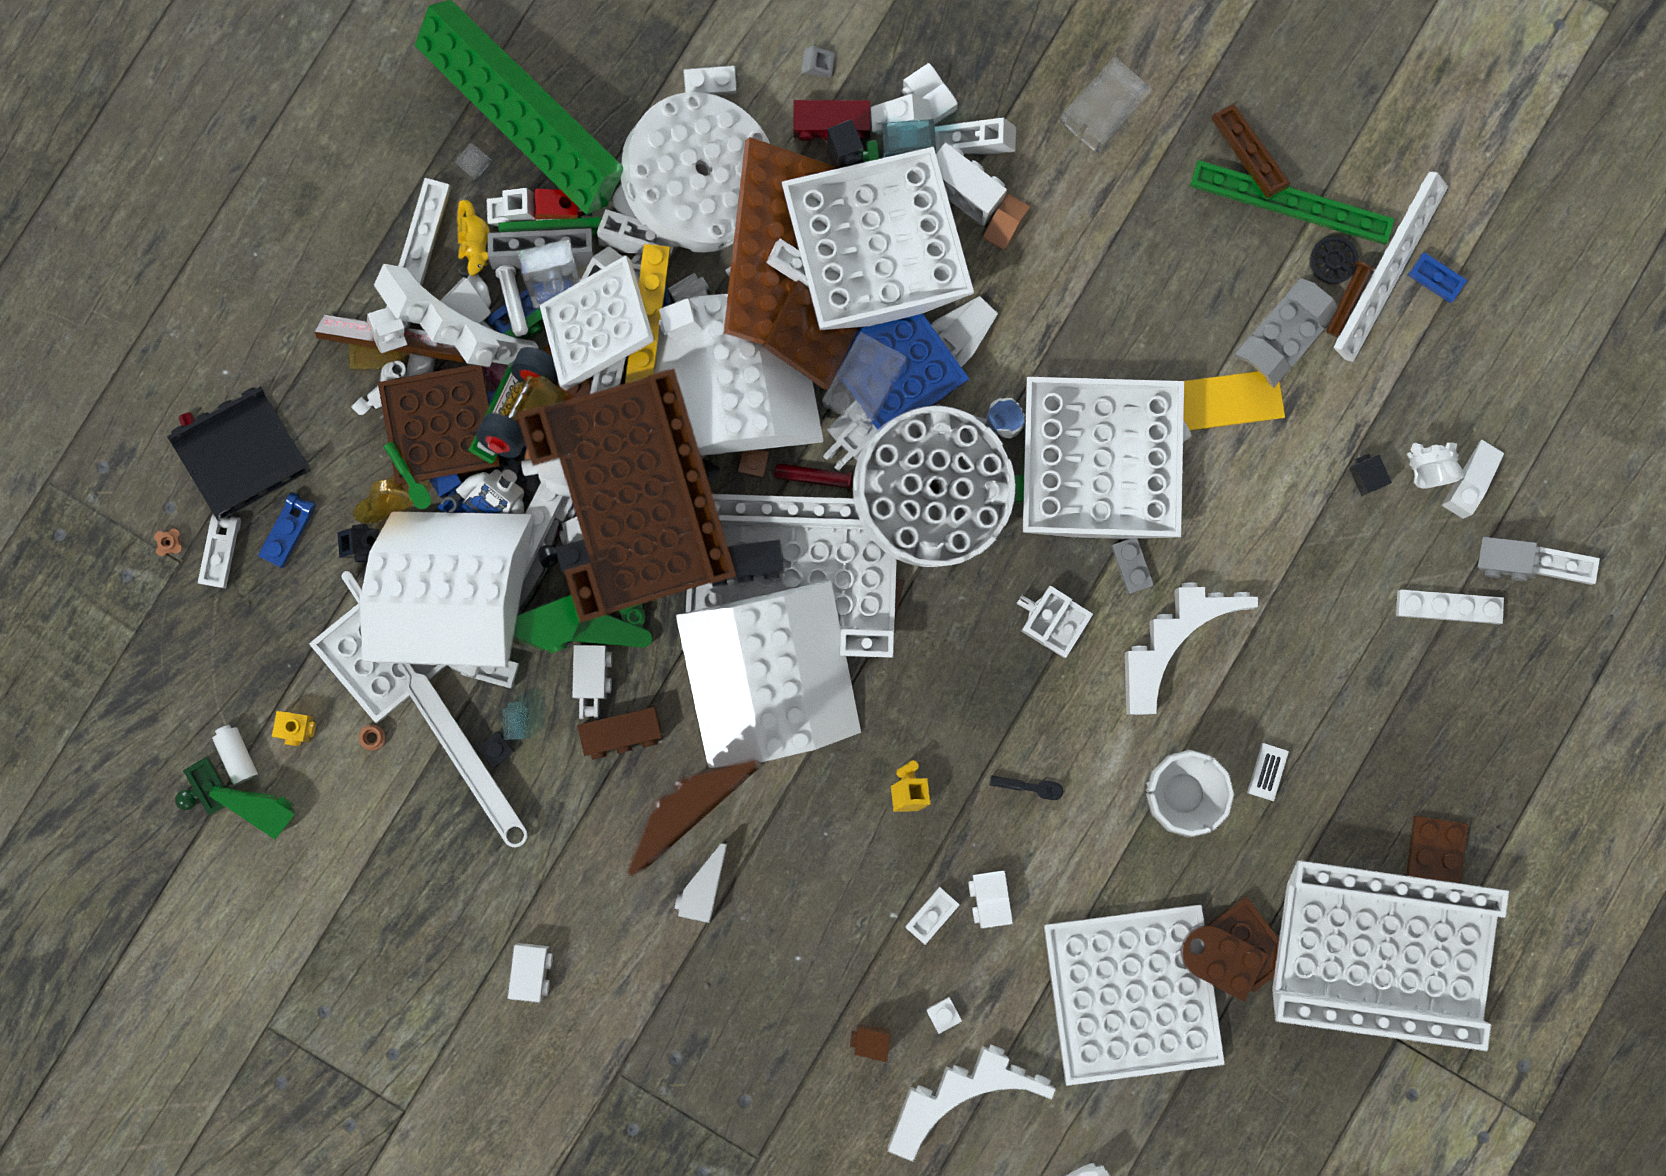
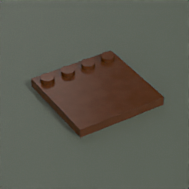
M469 365L378 382L388 443L393 441L409 467V472L415 482L501 467L499 455L490 464L468 451L490 405L483 366ZM392 462L396 485L407 484L403 475H400Z

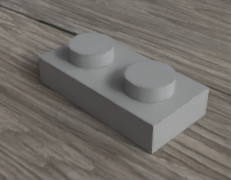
M1128 539L1111 545L1128 595L1154 586L1138 539Z

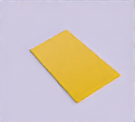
M1259 371L1184 381L1183 421L1189 430L1285 418L1280 381L1273 388Z

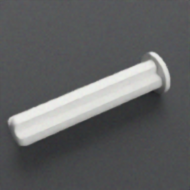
M513 265L500 266L496 269L495 273L501 282L512 331L516 336L525 335L528 332L514 276L516 268Z

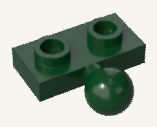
M205 757L183 770L193 790H182L176 795L175 803L179 809L184 811L192 809L196 805L197 799L201 801L209 816L225 808L224 805L209 796L213 786L226 788L209 757Z

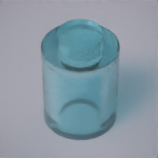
M523 702L507 703L508 708H502L504 740L530 739L529 707H523Z

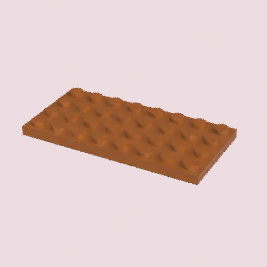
M752 137L745 140L724 334L761 345L764 344L795 282L766 262L775 243L779 239L799 250L782 182L834 170L835 166Z

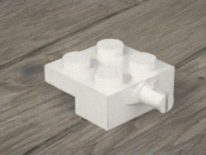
M1049 586L1043 596L1036 602L1022 594L1016 603L1030 611L1028 620L1021 632L1063 658L1068 656L1093 613L1076 604L1071 598L1052 586Z

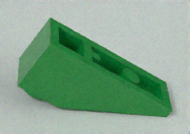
M214 786L209 792L210 797L274 840L277 839L295 815V809L292 808L294 804L284 796L278 798L272 794Z

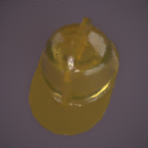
M395 477L382 479L371 485L368 498L356 505L353 510V516L360 523H375L389 517L391 512H398L408 508L413 502L408 495V491L404 490L403 485H396Z

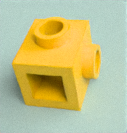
M276 711L272 737L285 739L284 744L300 746L301 742H310V737L313 738L316 731V722H313L314 716Z

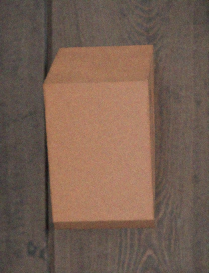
M1008 194L994 214L983 239L1005 251L1029 211L1030 206Z

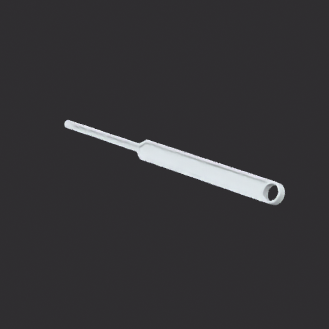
M345 571L342 573V579L360 605L362 589L350 572ZM397 663L407 678L405 689L504 842L510 847L522 846L528 837L526 828L427 676L416 673L411 664ZM512 827H519L524 833L523 840L518 844H512L507 839V832Z

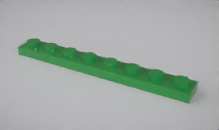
M1200 160L1196 162L1189 187L1382 245L1388 243L1394 223V218L1290 187L1267 199L1252 176Z

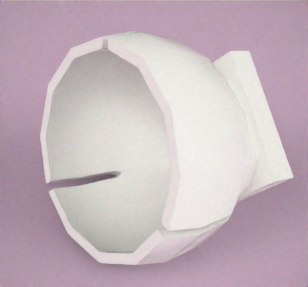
M1192 750L1168 755L1152 771L1150 780L1146 782V796L1151 813L1169 832L1186 837L1207 834L1211 830L1214 831L1229 815L1234 797L1228 772L1210 755Z

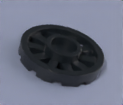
M1328 236L1321 239L1313 247L1309 258L1310 268L1313 274L1323 282L1340 284L1347 281L1354 274L1357 268L1355 263L1359 262L1358 252L1349 240L1340 236ZM1330 241H1333V242H1334V248H1333V249H1332L1331 246H1330V243H1329ZM1341 243L1345 244L1343 250L1339 249ZM1321 245L1324 246L1326 252L1320 249ZM1351 252L1352 256L1345 257V254ZM1315 254L1321 256L1322 258L1316 259ZM1351 262L1353 266L1350 267L1345 263ZM1325 264L1320 269H1317L1316 265ZM1329 269L1327 277L1322 275L1323 272ZM1334 270L1338 279H1333ZM1342 270L1346 271L1348 275L1344 276Z

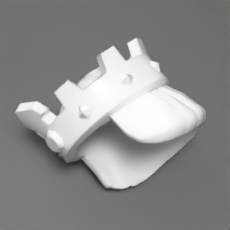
M1418 443L1412 445L1411 452L1406 455L1410 460L1409 465L1414 470V484L1418 488L1442 486L1464 478L1465 474L1457 463V443H1447L1446 447L1436 444L1428 448H1424L1423 445Z

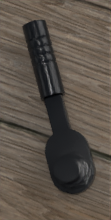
M993 775L990 776L989 786L1018 791L1037 792V795L1042 799L1058 800L1063 795V788L1057 782L1041 781L1037 785L1025 783L1022 780Z

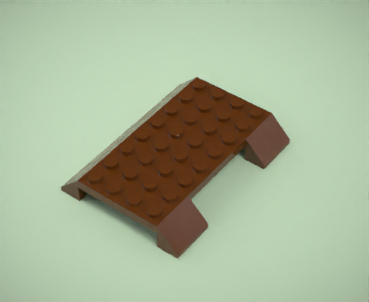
M674 368L649 375L644 379L564 402L517 413L532 466L560 460L590 559V563L564 570L580 622L736 576Z

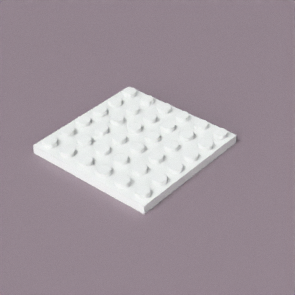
M1201 904L1043 925L1065 1084L1067 1086L1225 1065L1213 985L1190 973L1181 958V946L1186 935L1191 930L1204 926ZM1200 939L1191 941V952L1198 954L1203 950V942Z

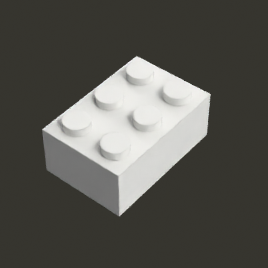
M945 142L936 153L948 200L981 226L985 227L1004 201L1007 191L1004 188L1005 184L995 176L991 178L984 172V168L978 162H970L964 157L963 151L957 146H950Z

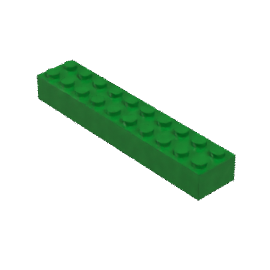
M452 0L429 5L414 46L586 215L606 207L621 178L623 166Z

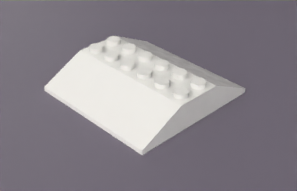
M934 147L782 182L820 330L873 326L919 315L974 294Z
M728 294L697 296L690 299L698 307L704 331L675 342L668 335H664L660 328L654 374L675 369L700 455L823 442L813 382L762 347L763 345L723 333Z
M1027 377L1023 533L1115 539L1181 537L1184 381Z
M391 512L369 552L360 597L363 661L508 668L534 515Z
M830 580L676 615L708 768L731 766L753 759L760 762L816 750L861 733L846 656H840L841 629Z

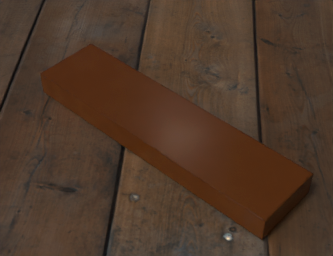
M1235 104L1213 114L1211 120L1267 199L1289 187L1291 183Z

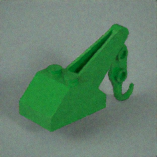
M572 595L518 615L513 639L540 651L548 650L551 654L567 648L566 642L568 641L645 648L651 644L652 635L643 628L646 616L642 604L618 610L622 620L604 615L580 622Z

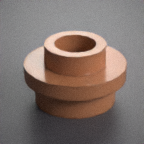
M367 725L359 733V742L366 750H378L384 745L386 740L384 730L378 725ZM374 732L377 735V740L372 743L369 741V735Z

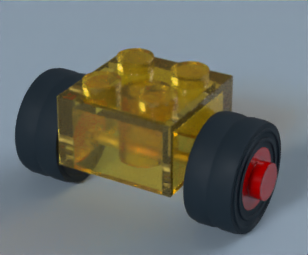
M532 347L520 349L511 365V373L519 383L513 385L499 414H487L476 432L478 441L485 448L500 456L508 458L517 457L526 443L517 413L560 403L566 395L555 385L558 376L553 357L542 350Z

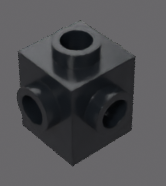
M367 524L352 525L350 529L337 532L339 558H354L356 563L368 562L369 552L379 536V530L368 528Z

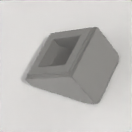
M814 45L805 49L801 73L831 78L835 53Z

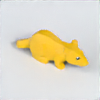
M462 200L458 204L457 211L458 244H460L458 258L463 259L464 256L468 258L467 270L474 277L487 265L486 260L489 258L488 252H486V245L490 230L487 223L475 215L472 203Z

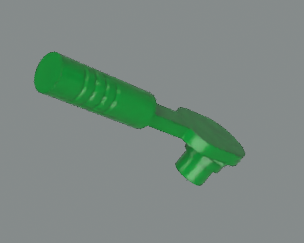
M393 441L383 446L410 487L408 495L417 508L426 509L431 504V496L426 487L415 482L409 472V467Z

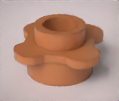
M171 529L169 532L164 533L161 531L156 532L154 535L158 546L156 553L162 557L167 553L179 554L182 551L181 539L179 538L180 532L177 529Z

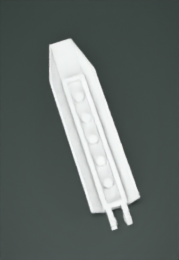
M979 296L935 320L931 326L962 367L973 356L998 313ZM857 401L827 429L837 442L823 457L826 460L831 459L842 446L848 453L835 466V469L841 471L852 458L858 461L865 444L877 431Z

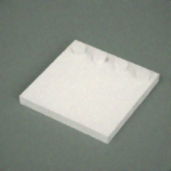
M626 255L540 305L559 384L565 391L654 341L633 265Z
M359 604L309 643L375 723L378 724L410 697L405 689L407 678L397 663L363 661ZM411 664L416 673L426 675L429 680L448 666Z

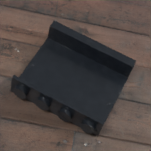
M261 386L257 389L254 387L247 389L241 394L242 397L234 401L227 400L223 402L216 411L210 414L206 412L197 416L195 422L188 426H178L171 431V435L167 436L218 522L311 471L309 464L304 456L301 455Z

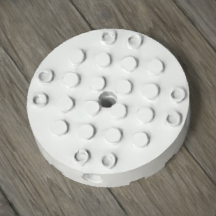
M686 92L659 101L638 121L628 135L623 147L621 183L631 210L643 226L646 225L657 234V238L674 247L680 246L691 249L692 252H713L732 246L734 243L745 140L752 137L770 144L764 131L742 108L716 95Z
M942 406L914 409L895 417L880 427L867 441L861 451L853 479L856 511L865 531L871 539L892 557L902 562L922 567H940L962 563L986 550L1007 524L1015 496V479L1012 463L1008 459L1002 447L1003 444L997 435L989 427L975 419L976 417L955 408ZM932 480H935L939 485L938 494L933 493L929 487Z

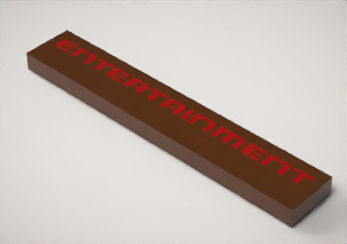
M324 315L315 330L317 339L378 348L367 321ZM405 328L404 330L407 346L391 350L464 362V358L455 345L432 342L425 331Z

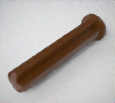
M1363 262L1355 263L1357 268L1326 330L1329 335L1338 337L1341 334L1369 274L1375 271L1368 264Z

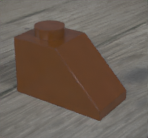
M857 1025V1031H851L850 1047L855 1048V1055L887 1062L890 1041L889 1028Z

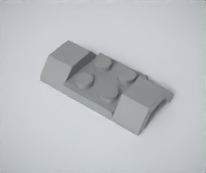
M1300 278L1234 356L1251 364L1265 376L1269 385L1274 388L1330 323L1338 308L1334 299L1314 282Z

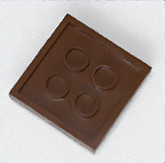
M798 280L793 283L762 347L826 390L831 387L858 327L820 330L809 287Z

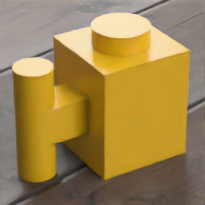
M914 760L896 771L897 776L902 780L891 786L894 812L919 811L930 805L927 778H915V771L919 765Z

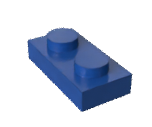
M1425 252L1420 255L1408 273L1409 277L1449 303L1454 301L1467 281Z

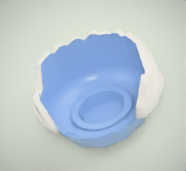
M999 398L990 404V409L987 413V424L994 433L1011 439L1016 437L1026 424L1025 414L1022 413V408L1019 407V403H1016L1014 399Z

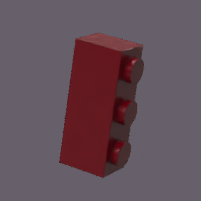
M793 100L794 138H799L801 141L824 138L827 141V128L851 119L860 141L870 138V100Z

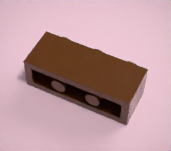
M656 707L577 725L584 756L591 755L592 760L607 757L606 752L611 750H617V754L632 751L633 745L641 743L643 748L658 745L657 740L663 738Z

